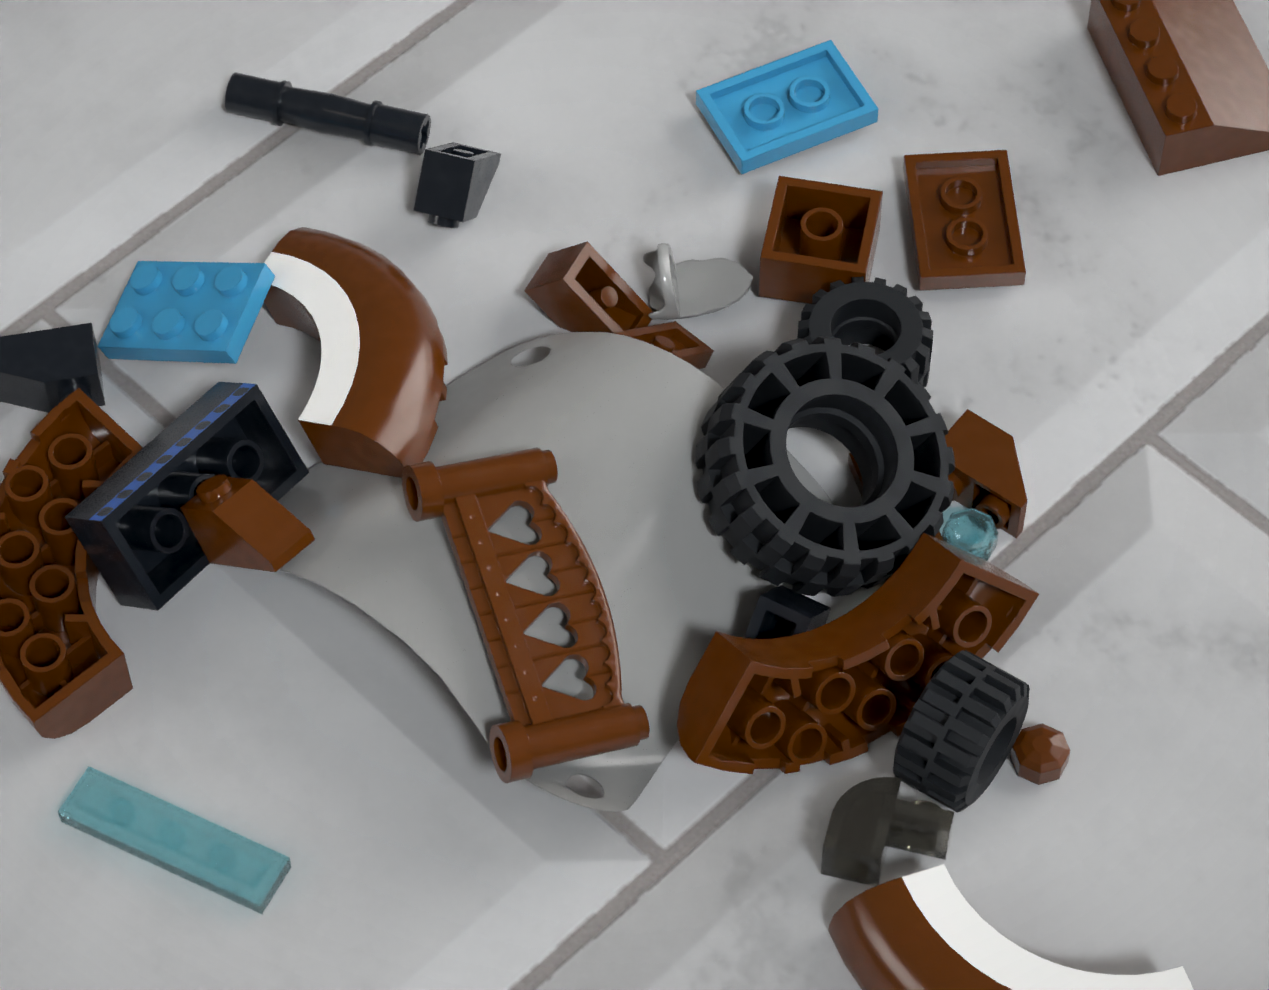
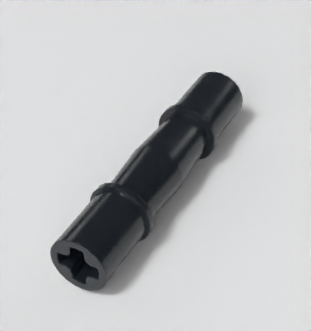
M237 72L231 76L226 89L225 108L227 112L271 121L277 126H282L286 122L325 134L362 139L367 146L379 145L419 155L424 152L429 139L431 128L430 115L383 105L381 101L377 100L373 101L372 104H368L333 93L292 87L291 82L286 80L278 82Z

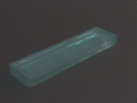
M89 766L58 811L61 822L260 914H263L291 869L289 857Z

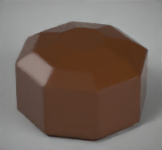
M1042 723L1021 729L1012 747L1010 758L1019 777L1040 785L1060 779L1069 761L1070 748L1063 732Z

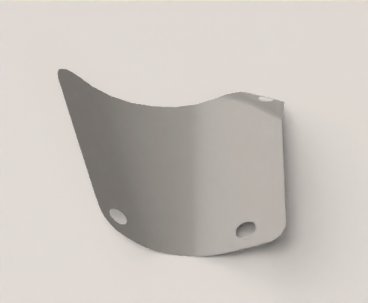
M608 332L553 334L506 350L446 386V400L439 401L435 417L438 429L423 462L431 461L437 467L536 447L540 448L541 451L550 450L553 453L557 464L558 477L556 483L548 484V490L571 521L599 575L610 607L617 638L621 667L622 698L624 703H630L632 706L641 705L644 708L648 717L650 732L649 737L645 740H640L638 746L534 769L531 778L525 780L571 803L601 811L619 812L628 810L634 804L678 741L677 719L681 698L690 677L715 632L718 631L744 638L760 595L778 586L759 576L761 572L749 562L743 565L730 552L733 549L732 545L723 534L717 536L708 520L712 515L708 503H702L698 493L696 482L703 475V469H698L695 464L696 445L704 437L701 426L707 412L718 401V396L725 388L690 363L672 353L632 337ZM547 347L551 350L546 358L535 364L522 367L511 364V360L515 356L528 349ZM787 450L792 470L802 485L817 498L832 504L831 499L818 482ZM322 461L308 469L309 473L278 501L308 527L315 538L311 544L281 567L280 570L324 587L360 608L403 640L441 677L490 745L489 735L491 727L496 724L510 722L511 720L442 518L419 522L414 521L405 503L402 478L323 464ZM522 506L511 507L489 530V532L527 545L539 542L537 532L529 527L532 516ZM538 556L528 558L506 581V583L545 596H552L557 593L555 583L547 577L550 570L549 564L545 559ZM785 582L780 584L792 590L793 585ZM556 607L546 609L524 633L525 635L564 648L575 645L573 634L565 629L568 622L567 616L564 611ZM575 659L564 661L542 685V687L580 700L593 698L592 687L583 680L586 675V669L580 661ZM573 775H585L593 778L603 788L604 796L597 799L580 796L567 788V780Z

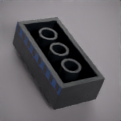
M218 382L69 512L65 519L120 605L158 611L210 564L180 507L197 495L196 489L202 482L216 475L253 479L273 498L279 501L309 471L257 384Z

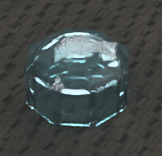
M969 508L950 515L943 528L942 538L944 542L988 561L997 546L998 531L990 515L974 508Z

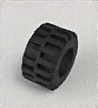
M863 276L852 277V281L849 284H844L841 280L830 283L829 292L820 289L813 295L812 304H805L801 311V321H798L797 339L807 340L808 345H810L818 336L836 337L841 339L842 345L849 346L855 341L861 344L876 346L885 351L876 354L877 356L885 360L889 357L906 369L904 373L916 385L920 382L923 387L927 386L933 344L932 320L929 312L922 311L923 303L917 296L907 297V288L896 284L893 288L886 285V279L875 277L874 282H864Z
M967 650L958 652L934 674L914 705L903 727L895 750L893 766L895 778L957 813L966 809L988 788L1009 755L1026 717L1029 704V685Z

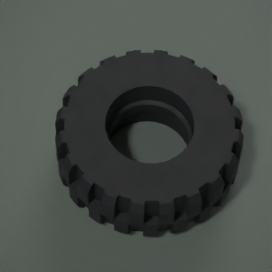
M818 336L810 345H808L807 340L799 338L782 343L774 352H763L752 360L718 396V401L707 412L701 429L704 437L696 445L695 464L698 469H703V475L696 482L698 493L702 503H708L712 515L708 520L717 536L723 534L733 547L730 552L743 565L749 562L761 571L759 574L761 578L776 586H779L782 582L793 585L792 590L799 594L815 596L821 590L826 589L827 594L832 597L851 595L859 587L869 589L883 582L901 566L923 532L933 537L936 536L944 523L942 512L952 502L954 485L953 481L948 480V475L955 470V459L952 447H947L945 435L949 432L941 413H935L929 402L931 399L930 394L920 382L916 385L904 373L906 369L890 357L885 360L875 355V349L854 341L850 346L842 345L839 338ZM808 427L823 431L836 438L850 451L862 476L863 497L860 506L842 507L827 503L817 498L802 485L792 470L787 455L786 438L789 428Z

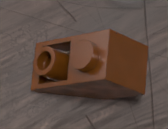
M967 409L948 430L949 433L945 435L947 447H952L955 459V470L948 475V480L953 481L954 485L952 501H956L976 513L986 525L994 529H1002L1017 539L1023 531L1027 496L1013 436Z

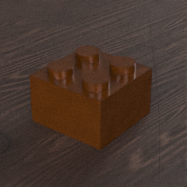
M779 176L760 256L759 296L812 304L813 295L820 289L826 292L830 291V283L841 280L844 284H849L852 281V277L862 276L864 277V282H869L880 232L883 191Z

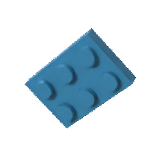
M832 40L696 90L697 107L741 174L878 122V107Z
M138 261L99 342L98 348L108 359L236 364L275 275L265 263Z

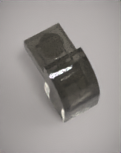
M878 777L860 782L840 797L832 811L823 844L821 874L875 887L880 882L888 847L946 860L954 812L944 810L937 804L926 800H915L912 802L900 800L901 778Z

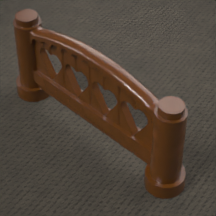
M538 447L437 467L431 461L406 465L402 473L404 499L413 520L419 522L442 518L501 694L504 698L511 721L493 725L489 735L493 764L499 778L504 783L531 778L534 769L638 746L640 740H645L649 737L650 732L649 721L644 708L641 705L632 706L630 703H624L617 638L602 583L580 536L557 500L548 490V484L556 483L558 477L555 457L550 450L541 451ZM522 506L532 516L529 527L537 532L539 542L527 545L489 532V530L511 507ZM538 556L545 559L549 564L550 570L547 577L555 583L557 593L552 596H545L506 583V581L528 558ZM556 607L565 612L568 619L565 629L573 634L575 645L564 648L525 635L524 633L546 609ZM575 659L580 661L586 669V675L583 680L592 687L593 698L580 700L542 687V685L564 661Z

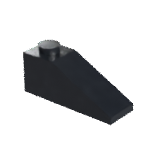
M92 323L0 337V402L49 413L71 393L80 388L98 406L105 405L100 357Z

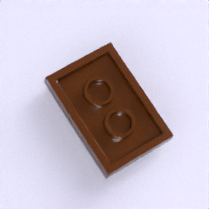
M1007 150L904 155L903 172L919 291L1024 285L1026 269Z

